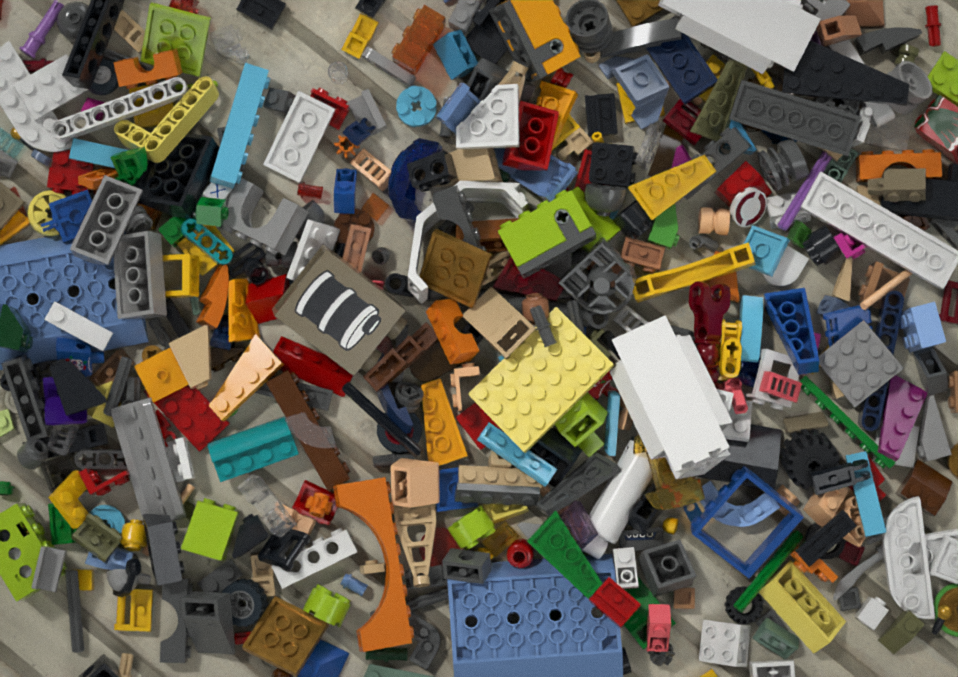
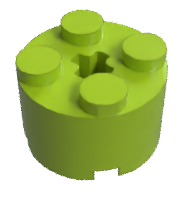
M482 505L447 528L461 549L464 548V550L478 544L479 541L477 539L479 537L481 539L486 538L496 531L494 523Z
M317 584L316 587H313L303 611L314 614V617L340 628L351 606L349 604L351 600L339 593H335L333 596L331 595L332 591Z

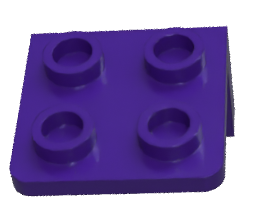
M53 377L43 378L45 424L66 425L86 423L87 410L66 416Z

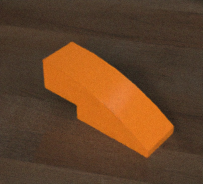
M227 264L216 267L198 300L205 304L196 323L201 326L207 325L210 330L217 329L226 306L229 286Z

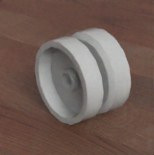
M902 61L891 72L887 73L909 84L907 106L888 104L898 113L909 114L932 95V85L928 76L913 62Z

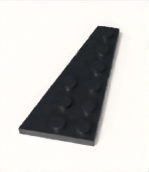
M809 41L795 71L793 72L785 68L782 92L791 95L907 106L909 84Z

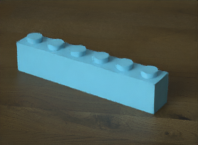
M245 63L209 182L231 189L234 188L235 183H240L243 173L239 171L241 164L245 165L248 157L245 149L247 145L251 146L254 134L250 132L252 126L256 127L260 115H257L256 112L258 107L262 108L265 96H262L263 89H268L271 79L267 77L269 70Z

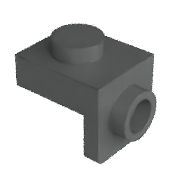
M269 88L263 107L287 114L296 95L289 91Z

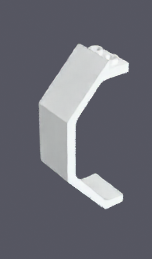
M459 181L454 185L458 186L460 192H464L466 201L501 203L515 218H519L518 216L521 213L527 211L528 200L522 192H519L520 183ZM434 203L416 217L408 271V290L421 304L428 299V286L417 275L423 236L442 220L439 218Z

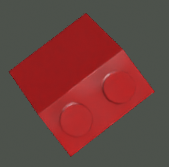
M745 161L714 193L730 208L735 196L739 192L743 193L746 191L745 189L748 187L757 188L765 194L766 198L772 191L762 176Z

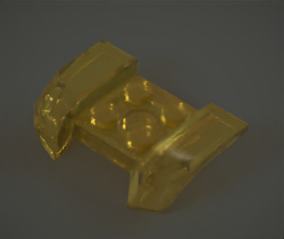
M640 435L635 437L633 454L644 452L647 454L656 491L644 495L655 509H674L705 499L700 479H695V476L676 479L666 457L651 460Z

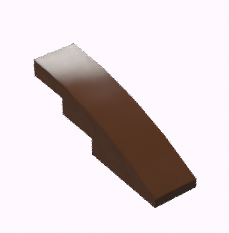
M425 322L412 336L409 335L395 349L392 348L363 378L376 392L380 391L439 340L434 329Z

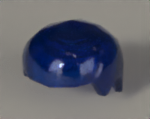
M759 358L758 363L741 361L738 378L744 385L754 388L761 358Z

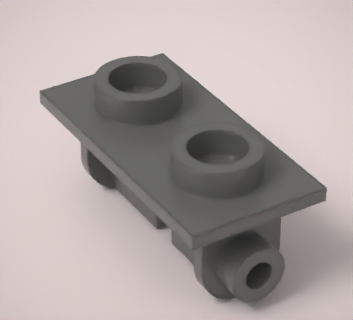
M442 565L430 566V586L427 587L448 585L447 579H444ZM408 568V571H405L407 590L419 589L413 586V575L411 569Z

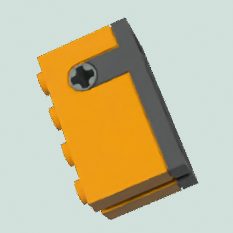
M507 0L489 10L513 60L528 68L525 74L526 81L532 82L541 79L581 57L579 47L573 42L569 27L563 22L560 16V9L554 4L553 0Z

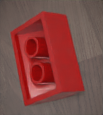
M520 101L519 147L505 148L502 165L519 170L547 171L559 111Z

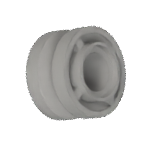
M136 206L125 229L126 234L144 232L151 229L153 221L142 206Z

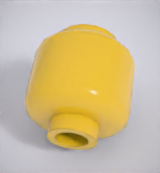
M132 519L130 523L123 525L121 544L125 546L124 549L141 551V548L146 547L147 539L143 521Z

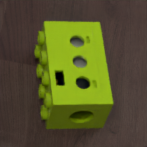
M16 503L0 513V576L16 602L26 600L42 590L31 588L40 549L42 546L56 548L52 545L51 540L47 541L44 536L46 533L44 527L40 522L37 523L35 521L33 509L30 505L26 506L25 503ZM65 562L63 563L60 578L65 576L66 573L65 569H67Z

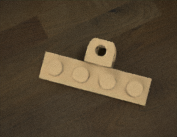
M491 451L488 467L459 465L458 483L540 487V491L542 489V485L520 469L511 468V463L494 451Z

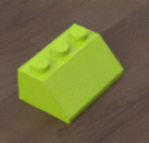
M577 186L572 192L596 233V240L581 247L587 252L602 237L610 242L621 229L609 216L597 215V211L587 205L585 193ZM559 217V221L566 222V218Z

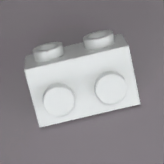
M798 191L767 197L766 208L770 217L771 229L779 228L777 224ZM800 209L791 225H794L796 220L802 223L810 221L811 214Z

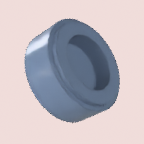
M36 149L31 154L32 158L45 166H49L52 159Z

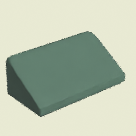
M769 618L762 622L753 636L755 641L784 659H787L799 648V638Z

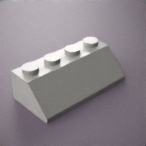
M104 175L70 248L73 255L93 264L109 266L143 190Z
M144 231L123 235L113 255L118 319H143L167 316L161 234Z

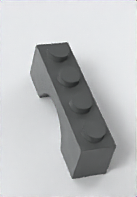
M457 185L435 192L433 194V203L439 218L455 222L463 231L464 238L462 241L487 252L485 246H481L479 242L481 236L478 228L473 227L472 222L474 219L470 209H466L465 203L467 201L464 192H460Z
M182 578V581L162 586V600L174 607L178 616V624L175 632L169 638L160 642V663H186L188 658H191L192 648L188 646V637L191 636L183 620L181 598L194 592V584L190 583V578Z

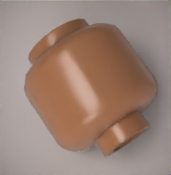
M541 293L528 294L522 301L523 316L532 325H535L530 309L533 307L542 306L546 318L549 317V302Z

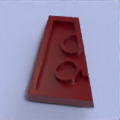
M511 256L493 286L495 289L525 295L541 293L547 299L557 301L564 289L559 284L560 278L545 269H541L523 279Z

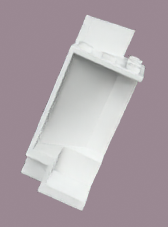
M660 0L658 6L680 16L675 28L676 30L761 74L764 73L767 67L771 68L774 62L794 72L821 20L802 10L801 0Z
M665 315L612 339L621 360L609 372L651 460L666 457L675 478L682 479L703 475L730 456L728 451L730 447L722 431L733 422L690 335H675Z

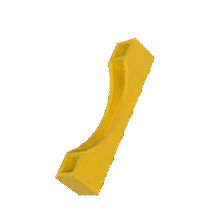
M749 242L681 267L637 278L633 289L635 300L639 303L689 287L696 281L705 282L755 266Z

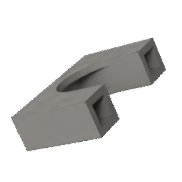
M241 178L240 183H235L234 188L226 199L229 215L220 228L229 233L235 231V235L245 241L247 238L251 239L250 243L259 248L262 245L266 246L265 250L273 255H276L278 252L285 256L309 212L283 198L272 219L260 228H253L251 223L252 213L264 191L255 184Z

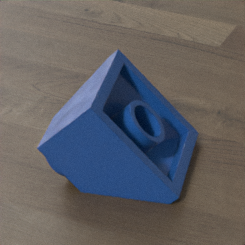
M320 639L297 677H339L349 652Z

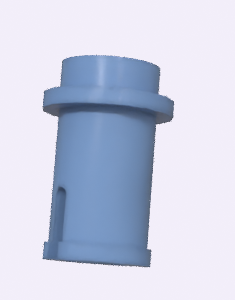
M345 574L340 583L343 589L346 587L361 597L368 584L352 577V574Z

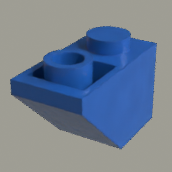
M348 168L336 169L334 213H355L357 170Z

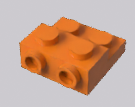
M799 546L790 553L795 560L794 566L800 572L814 573L824 582L833 583L838 578L820 558L808 567L795 552Z

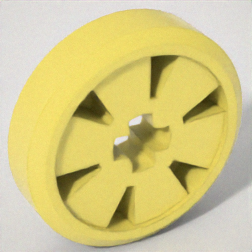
M44 191L32 199L27 215L30 225L36 232L44 236L60 235L55 228L43 232L42 229L50 225L41 228L40 224L52 220V218L47 217L48 213L45 212L50 210L48 204L65 198L64 194Z

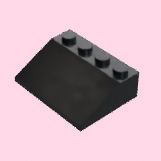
M187 133L162 162L154 163L147 159V169L134 185V187L143 190L138 203L174 217L192 219L196 205L212 173L219 151V146L213 137Z
M751 424L748 442L726 439L730 447L728 448L730 456L707 473L692 477L730 483L735 471L741 470L745 466L775 490L782 430ZM748 478L741 484L743 486L759 488Z

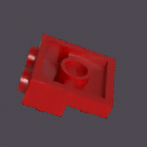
M71 150L53 152L47 188L64 194V191L72 192V195L85 190H88L90 194L91 190L78 184V176L94 171V164L69 159Z

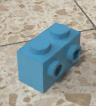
M462 30L449 32L433 44L451 80L466 76L478 64Z

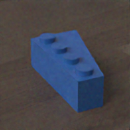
M805 288L765 293L764 307L797 374L819 372V356Z

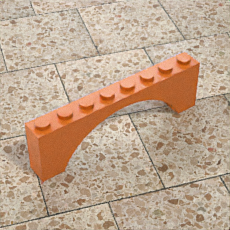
M383 477L335 485L333 489L336 507L351 512L371 529L380 544L385 561V586L380 603L370 619L356 631L359 651L366 652L411 644L412 638H414V630L412 626H409L408 618L411 617V611L405 601L407 588L402 583L404 569L403 565L399 564L398 556L401 555L399 543H396L395 539L397 526L392 521L391 514H394L393 503L389 502L388 494L391 493L389 481H386V478Z

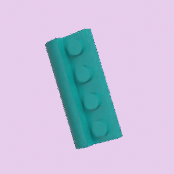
M283 416L208 443L209 454L220 482L299 455L293 438L294 434L286 417Z

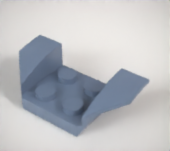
M648 54L636 59L614 56L598 64L607 80L614 76L634 104L635 109L631 116L641 130L659 120L670 86Z

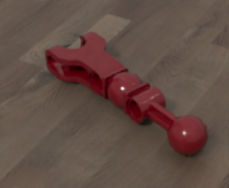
M696 281L690 286L688 300L690 309L694 314V343H699L696 348L715 384L719 378L717 370L719 365H715L720 355L716 345H720L719 340L722 334L723 316L730 307L731 292L730 288L725 284H716L710 288L707 283Z

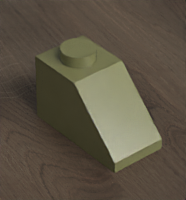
M903 610L878 641L892 654H895L909 643L925 624L910 610Z

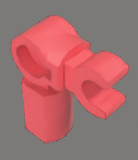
M730 378L721 384L717 382L714 384L716 389L734 393L732 405L736 414L747 412L748 406L742 391V381L739 378Z

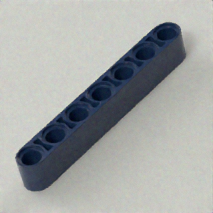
M890 291L882 297L875 334L879 339L883 335L888 336L889 343L886 347L892 355H894L904 304V297L898 291ZM892 294L897 298V303L894 306L888 302V298ZM887 315H891L893 318L891 326H887L884 322ZM888 381L861 402L858 416V424L861 429L874 431L879 427ZM874 395L877 398V404L871 407L868 400ZM867 416L873 418V424L870 427H867L864 423Z

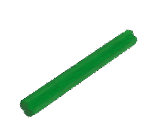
M798 530L792 532L734 603L735 609L739 612H743L802 540V533Z

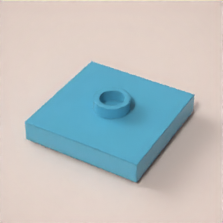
M752 225L744 244L749 242L756 265L748 268L773 277L790 240L787 237Z

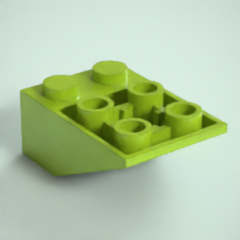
M587 392L555 426L576 447L604 423L608 411Z

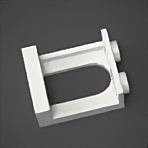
M760 349L759 358L761 360L752 394L746 393V397L753 398V403L764 405L765 402L770 403L771 408L783 410V407L791 408V401L782 398L775 400L770 398L768 394L759 391L764 371L771 372L773 362L789 366L787 378L798 381L799 375L789 355L769 349ZM786 383L783 394H786L788 383ZM792 385V389L790 392L791 397L793 396L795 385Z

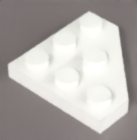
M518 84L496 85L484 101L482 100L471 111V114L456 127L457 150L519 147Z

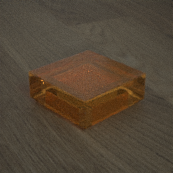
M373 193L361 210L368 213L371 218L378 222L390 205Z

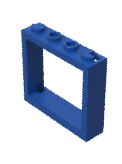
M744 466L741 470L735 471L728 485H723L720 488L715 500H710L706 504L705 511L701 516H696L693 519L690 528L696 538L750 579L800 523L804 516L801 510ZM748 478L787 509L789 513L744 562L702 528L745 479Z

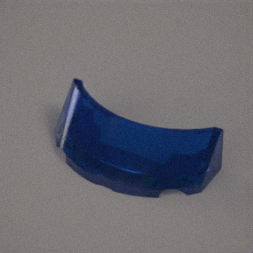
M418 138L404 151L400 152L392 165L388 181L389 197L395 212L401 219L416 223V217L422 212L417 209L416 189L412 187L407 164L442 151V146L439 142Z

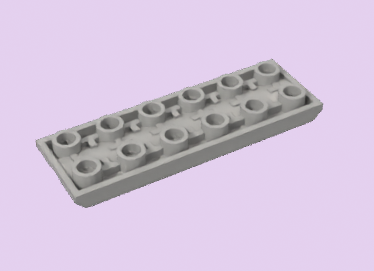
M152 398L111 408V415L141 515H169L172 521L186 517Z

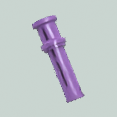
M57 0L53 1V4L35 31L30 32L25 44L20 46L19 50L32 59L36 58V52L41 45L45 44V37L56 22L59 11L64 6L62 3H58Z

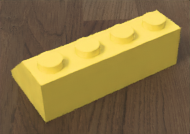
M789 560L759 591L761 596L813 654L828 645L846 623L844 618L809 579L794 566L792 560Z

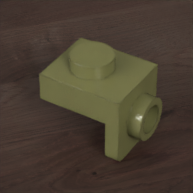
M595 329L588 339L609 358L612 354L597 341L605 331L601 329L598 332Z

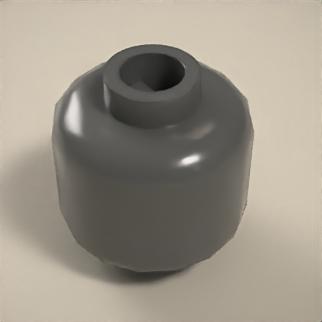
M29 439L17 451V458L23 467L34 470L46 461L49 452L43 441Z

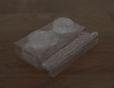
M651 123L635 160L637 165L646 171L649 169L663 134L657 125Z

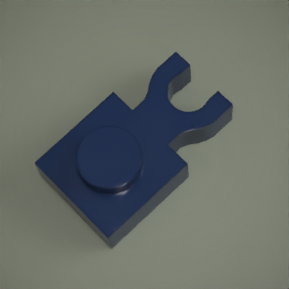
M366 117L360 123L354 121L342 132L357 147L366 141L376 128L374 125L369 127L365 124L368 120Z

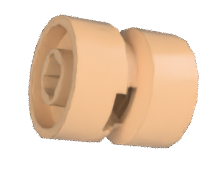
M700 207L698 233L710 234L714 230L718 235H728L730 209L720 208L714 212L710 207Z

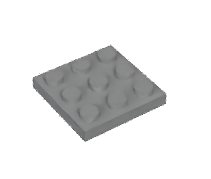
M864 320L819 355V365L854 408L904 369Z

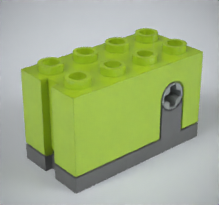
M563 190L556 194V199L551 202L545 200L538 204L537 209L531 213L527 210L518 216L519 219L513 223L509 220L500 225L501 229L498 230L499 236L523 279L596 240V233L572 190L569 192ZM559 217L566 218V222L559 221Z

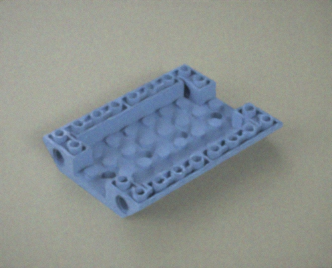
M60 235L0 245V315L3 304L16 308L32 332L31 336L33 337L32 348L28 349L27 353L0 347V371L3 370L1 363L25 354L27 359H31L32 364L57 360L56 338L79 339L44 320L54 301L112 332L113 335L104 351L149 343L145 318L118 319L116 290L111 289L109 285L110 281L115 278L114 258L112 257L109 266L93 264L77 258L70 250L74 239L62 242ZM72 286H78L80 290L77 297L69 295V289ZM31 294H37L39 297L38 303L35 305H30L28 302V297ZM91 345L92 351H102Z
M603 554L600 559H596L591 555L585 556L602 583L608 577L616 582L612 554ZM533 559L531 564L525 568H515L509 561L491 562V572L484 584L447 579L454 677H623L620 628L604 614L600 618L593 617L591 611L596 607L546 559ZM554 610L561 613L562 617L558 621H553L549 617V614ZM510 614H517L520 618L519 622L516 624L509 623L507 617ZM468 617H475L478 622L476 626L468 627L465 621Z

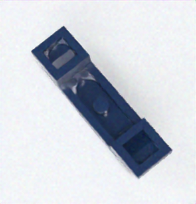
M383 353L381 354V357L379 358L378 362L384 357ZM386 385L377 392L379 401L390 420L404 433L408 434L412 430L413 423L407 408H397L389 386Z

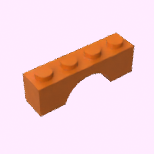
M934 149L922 150V153H914V150H904L902 154H894V151H882L881 154L874 155L873 151L861 152V155L855 159L857 182H868V179L881 178L884 170L893 165H902L909 169L926 168V179L938 180L942 177L941 152H935Z

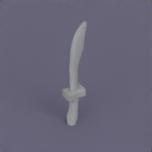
M882 544L876 547L878 552L858 565L841 579L834 592V601L849 590L868 568L881 559L885 563Z

